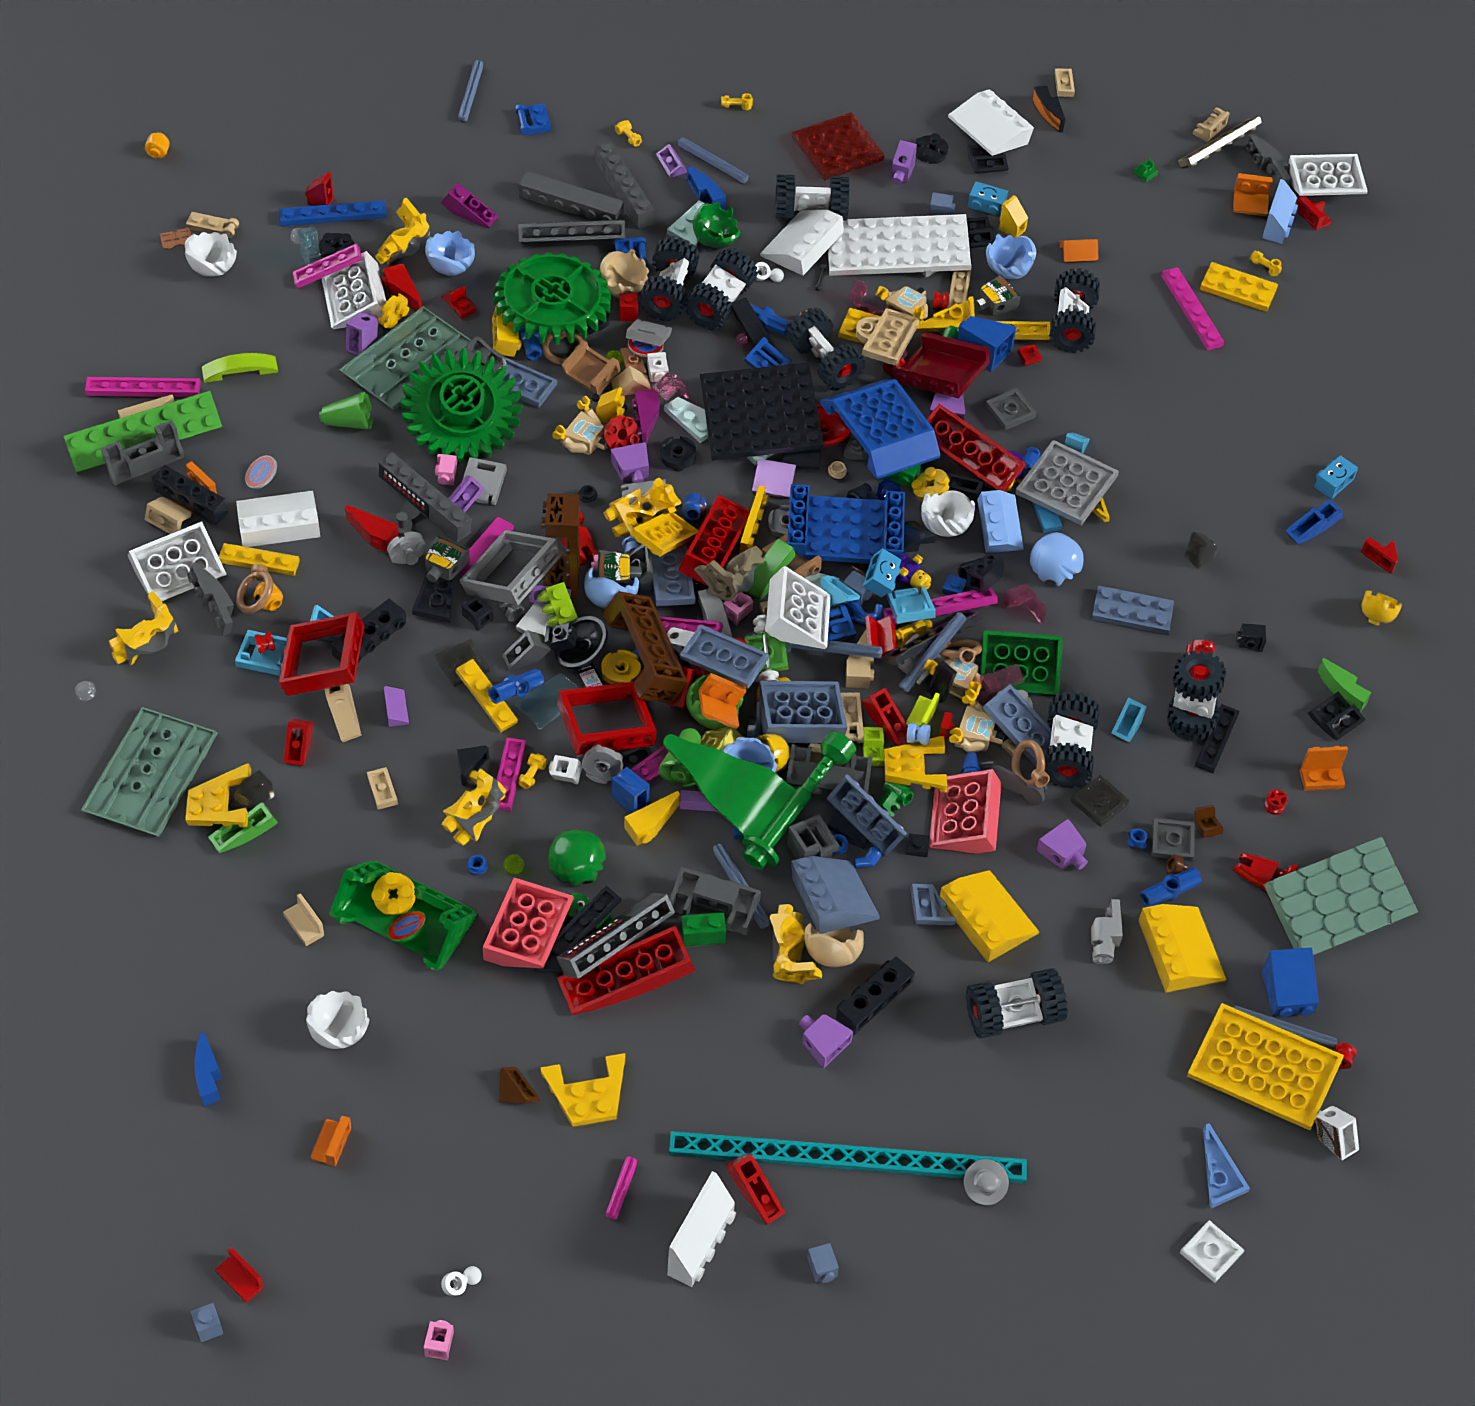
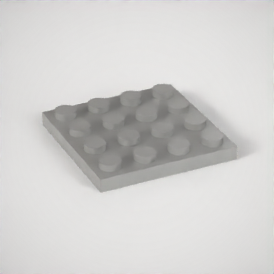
M1053 440L1016 488L1015 494L1082 526L1118 477L1119 471Z

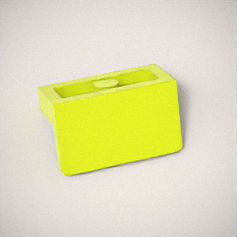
M935 693L932 700L919 696L906 724L929 725L937 709L940 694Z

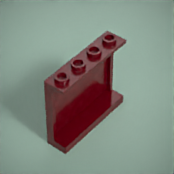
M924 332L921 335L922 346L903 367L893 366L894 379L900 384L959 399L990 363L989 348Z

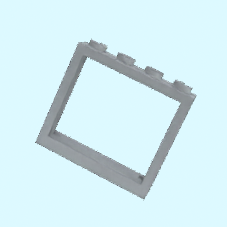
M504 530L459 581L467 595H477L480 598L519 605L563 555V552L556 539ZM512 549L537 553L508 587L484 582Z

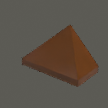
M502 1067L500 1070L499 1102L537 1103L540 1100L517 1067Z

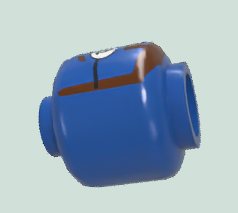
M688 494L682 503V515L690 521L701 520L706 513L707 501L701 494Z

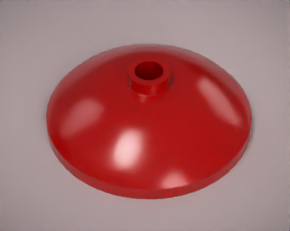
M816 403L821 432H823V446H832L844 441L850 435V429L838 413L828 415L822 405Z

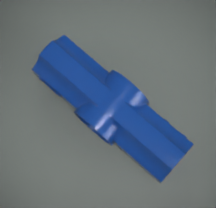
M750 304L765 330L769 329L780 335L787 336V328L792 325L790 321L777 316L769 307L761 309Z
M524 325L519 330L521 345H524L527 358L531 359V361L538 360L542 356L539 331L535 330L527 341L525 340L526 326Z
M536 668L518 676L508 675L503 682L488 689V696L495 704L515 696L522 698L528 694L529 690L541 686L544 683V676Z
M1191 867L1176 875H1167L1162 882L1140 892L1141 902L1145 907H1150L1166 900L1173 901L1177 899L1179 894L1202 883L1197 868Z

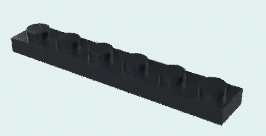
M970 610L963 612L962 614L967 619L955 635L960 634L961 630L975 626V623L982 619L981 612ZM952 619L883 655L884 663L900 666L909 658H915L919 656L920 652L927 651Z

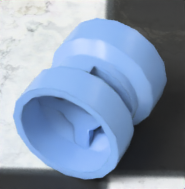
M909 723L907 743L920 742L923 745H928L930 725L918 726L916 723Z

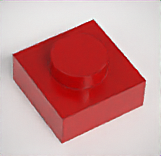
M1035 344L1018 348L1017 354L1024 366L1041 362L1042 356Z
M944 713L939 736H944V740L947 739L948 733L954 728L955 722L951 721L953 713Z

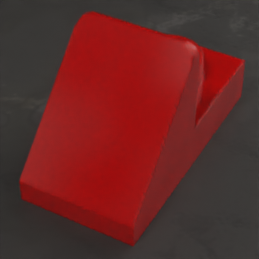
M465 286L455 288L441 295V298L461 320L476 313V306L466 297Z
M1370 537L1365 540L1360 553L1392 574L1398 562L1394 540L1386 547H1383Z

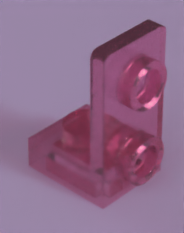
M856 279L848 298L853 301L852 305L859 308L865 306L869 308L868 312L874 315H878V313L883 314L885 310L861 300L867 292L868 288L866 286L868 283Z
M668 372L652 387L665 401H668L676 391L686 399L689 397L686 392V386L682 384L683 381L677 375L672 376Z
M1027 583L1006 591L1004 603L1007 608L1019 606L1025 602L1038 622H1044L1046 608L1044 604L1039 602L1034 590L1030 589Z
M1018 664L992 674H985L981 677L988 697L1005 689L1009 684L1016 686L1025 681Z

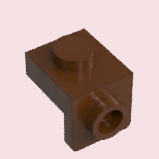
M1214 805L1195 808V827L1204 838L1223 834V826L1215 817Z

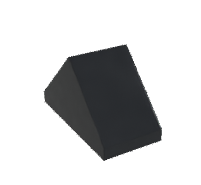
M486 745L457 749V760L463 786H466L470 781L468 777L471 770L478 772L489 760V747Z

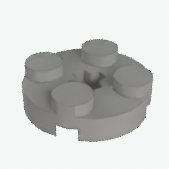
M789 505L779 506V509L775 511L773 509L770 512L768 527L772 536L780 538L788 533V524L783 522L789 520Z
M406 532L404 533L405 536L400 539L398 536L395 537L387 547L392 563L413 565L418 562V558L427 549V544L420 533Z
M594 745L592 749L585 753L581 766L586 771V776L590 780L607 784L608 781H612V778L623 770V757L612 749L602 747L601 745ZM600 763H603L606 766L600 767Z

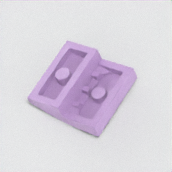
M759 459L752 493H757L758 486L760 485L766 487V495L789 499L796 465Z

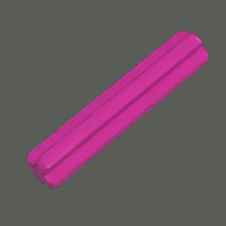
M627 1156L622 1166L606 1211V1217L616 1220L619 1216L637 1165V1159Z

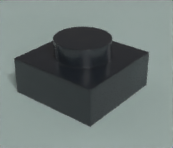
M909 833L907 855L927 857L930 836Z

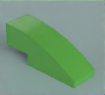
M778 539L764 556V563L756 568L754 583L746 592L761 601L769 592L770 579L783 566H787L796 556L794 548Z
M1323 658L1317 671L1323 682L1333 694L1339 691L1350 707L1354 704L1361 712L1366 706L1371 692L1356 684L1358 677Z
M261 802L248 812L247 827H239L236 824H232L231 827L222 826L208 837L217 851L222 853L256 838L275 826L278 821L268 807Z

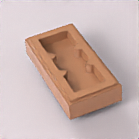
M628 347L621 348L620 354L625 369L631 366L647 375L642 357L633 354Z

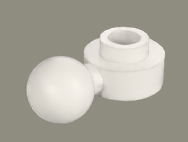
M764 262L754 265L757 266L756 272L758 270L762 272V275L758 274L755 280L764 281L770 277L773 282H780L784 278V273L779 268L770 270V267Z
M470 1266L465 1269L463 1274L460 1272L446 1274L441 1283L444 1293L449 1296L462 1294L467 1284L475 1285L481 1280V1271L475 1266ZM450 1281L454 1282V1288H451Z

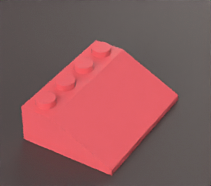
M993 769L947 776V792H940V788H935L929 839L930 848L975 854L996 851L1001 781Z
M513 878L483 945V960L507 967L544 968L574 896Z

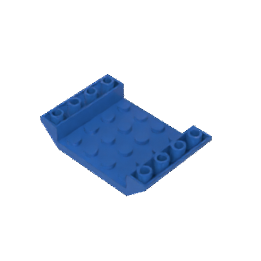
M896 379L880 380L820 400V404L828 415L838 413L869 455L867 467L876 479L940 458V451L933 427Z
M791 484L787 544L792 546L794 551L804 559L811 560L819 555L821 561L870 564L872 556L882 548L896 557L903 554L905 492L886 491L885 501L809 495L810 485Z

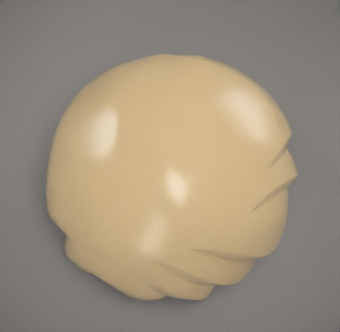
M633 249L628 253L621 251L611 252L604 257L600 265V277L607 281L611 295L619 298L620 293H639L648 279L647 274L649 270L646 267L645 260L643 258L639 259L635 255L636 251Z
M810 922L805 928L804 940L809 955L817 963L827 967H843L855 962L861 954L864 946V933L859 929L851 932L849 927L819 934Z

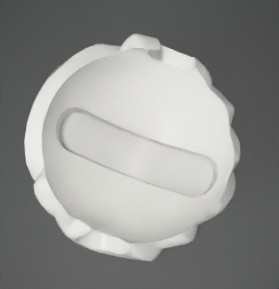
M202 232L199 236L193 234L185 241L186 259L190 267L202 276L214 277L223 275L235 262L237 250L234 249L232 243H229L226 234L220 235L217 232L207 234Z
M947 491L941 495L934 493L931 497L930 493L925 494L921 506V519L929 531L940 536L953 537L964 533L968 529L974 517V501H970L966 495L958 491Z
M330 991L326 995L319 994L310 1002L307 1008L308 1015L306 1021L312 1038L319 1045L329 1049H343L355 1044L365 1034L370 1021L367 1017V1009L362 1007L361 998L359 996H352L348 991L342 993Z

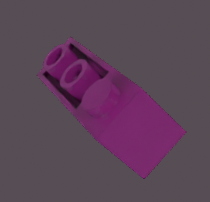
M458 182L441 202L455 215L488 229L498 218L496 213Z
M657 389L635 391V399H632V409L636 410L634 421L639 426L637 432L639 438H641V443H647L659 417Z

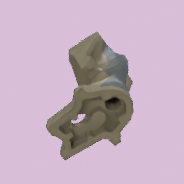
M754 546L728 560L724 569L714 560L706 566H697L694 570L709 586L706 591L708 594H714L722 600L730 601L738 593L745 592L752 587L754 571L759 565L764 563L761 557L763 553L757 546Z

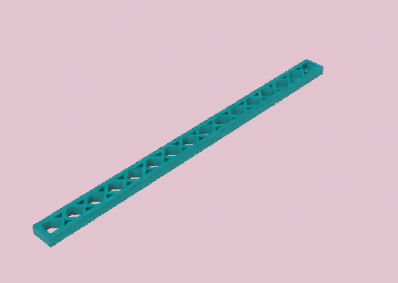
M671 1131L670 1156L734 1161L741 1155L746 1154L742 1148L745 1145H750L754 1149L750 1154L754 1156L758 1163L964 1179L965 1172L967 1171L964 1165L988 1159L999 1163L1005 1169L1010 1183L1026 1184L1027 1159ZM675 1140H684L688 1144L683 1149L674 1148ZM700 1142H706L710 1147L706 1150H700L697 1145ZM725 1143L729 1144L732 1149L728 1152H723L719 1147ZM767 1147H773L777 1152L771 1156L767 1155L764 1150ZM789 1149H795L799 1154L796 1157H790L786 1152ZM814 1150L818 1151L821 1156L818 1159H812L808 1154ZM834 1152H839L843 1158L840 1161H835L831 1155ZM856 1154H862L865 1160L859 1163L852 1157ZM878 1156H884L888 1162L879 1164L875 1159ZM902 1157L906 1158L910 1164L901 1166L897 1161ZM927 1159L933 1165L929 1168H924L919 1162ZM945 1161H950L955 1167L947 1170L942 1164ZM1012 1166L1021 1167V1175H1013L1008 1169Z

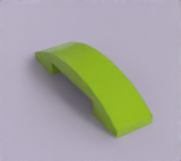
M261 353L229 355L202 366L204 383L223 380L222 375L259 370L260 375L278 373L276 356Z

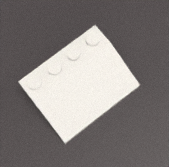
M990 89L975 94L948 115L955 124L992 156L1027 145L1034 129L1027 120L1017 114L1015 110L1009 107L1005 101L1001 100Z
M1357 154L1290 155L1288 162L1290 165L1288 169V174L1291 178L1290 184L1299 196L1367 194L1368 192Z
M801 210L760 253V256L800 275H804L844 232L843 218L829 210Z
M367 251L361 254L363 260L322 278L331 327L333 329L345 328L346 323L360 313H366L371 316L376 315L378 318L379 316L382 317L384 313L381 310L386 303L379 266Z
M313 491L236 501L243 547L320 537Z
M202 522L130 550L128 553L132 567L146 593L149 594L154 591L161 601L194 589L187 575L190 571L191 563H197L216 579L226 575Z
M783 566L770 579L765 632L783 642L826 649L831 595L791 569Z
M713 1171L669 1247L667 1275L690 1287L693 1286L695 1281L699 1282L705 1271L703 1266L706 1261L710 1262L715 1254L713 1248L717 1242H722L726 1233L724 1229L727 1223L731 1225L736 1216L734 1200L717 1173Z

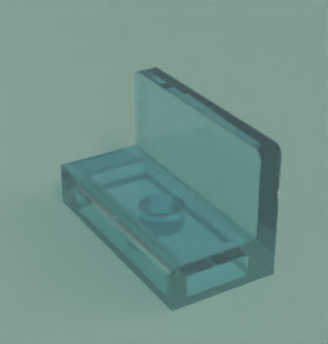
M315 226L298 230L300 254L305 266L310 264L309 259L320 256Z

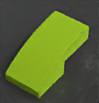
M863 727V757L873 756L871 766L884 767L883 728Z

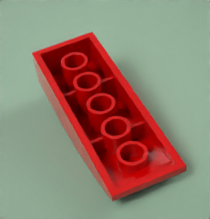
M940 403L926 419L935 431L940 453L995 490L1005 492L1026 466V463Z
M718 495L678 571L708 586L694 569L700 565L706 566L714 560L724 568L748 521L750 510Z
M675 925L623 948L579 979L565 975L557 979L572 1015L610 1006L655 990L695 972V968Z

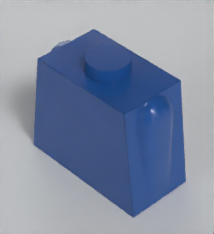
M628 767L612 778V798L628 814L649 805L650 785Z

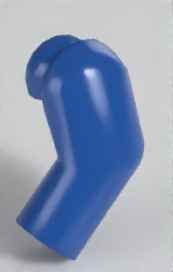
M872 846L865 857L854 858L855 868L875 866L881 858V850L876 846Z

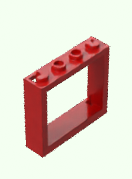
M353 612L290 626L286 648L284 649V660L281 663V675L278 678L280 688L284 690L287 696L355 683L364 624L358 613ZM346 634L340 668L297 676L303 642Z
M634 682L559 691L558 708L576 755H584L594 745H601L613 751L655 745L656 728L645 701L639 699L633 685ZM632 699L643 726L581 734L571 706Z

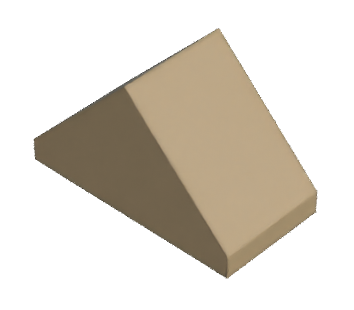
M631 366L611 381L613 390L618 387L623 388L622 396L635 394V391L651 390L648 376Z

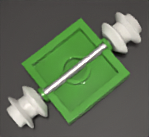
M759 615L753 620V624L756 626L754 632L760 635L747 636L745 641L748 645L769 654V659L759 672V678L763 681H779L776 679L779 676V673L776 671L789 670L786 642L780 641L765 632L767 615Z

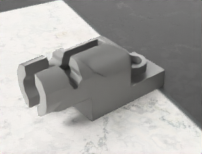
M1111 899L1109 907H1106L1105 917L1095 918L1091 926V946L1094 951L1092 956L1093 963L1095 964L1113 962L1114 948L1120 946L1123 933L1120 900Z

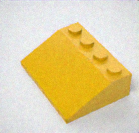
M990 870L960 877L941 887L940 898L946 903L947 911L951 916H955L956 923L987 962L994 960L1039 934L1038 929Z
M1160 904L1142 908L1138 921L1166 993L1226 981V976L1198 907Z

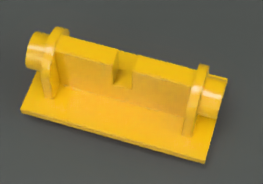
M920 620L895 630L897 646L904 645L915 634L921 636L930 631V627H932L931 620Z

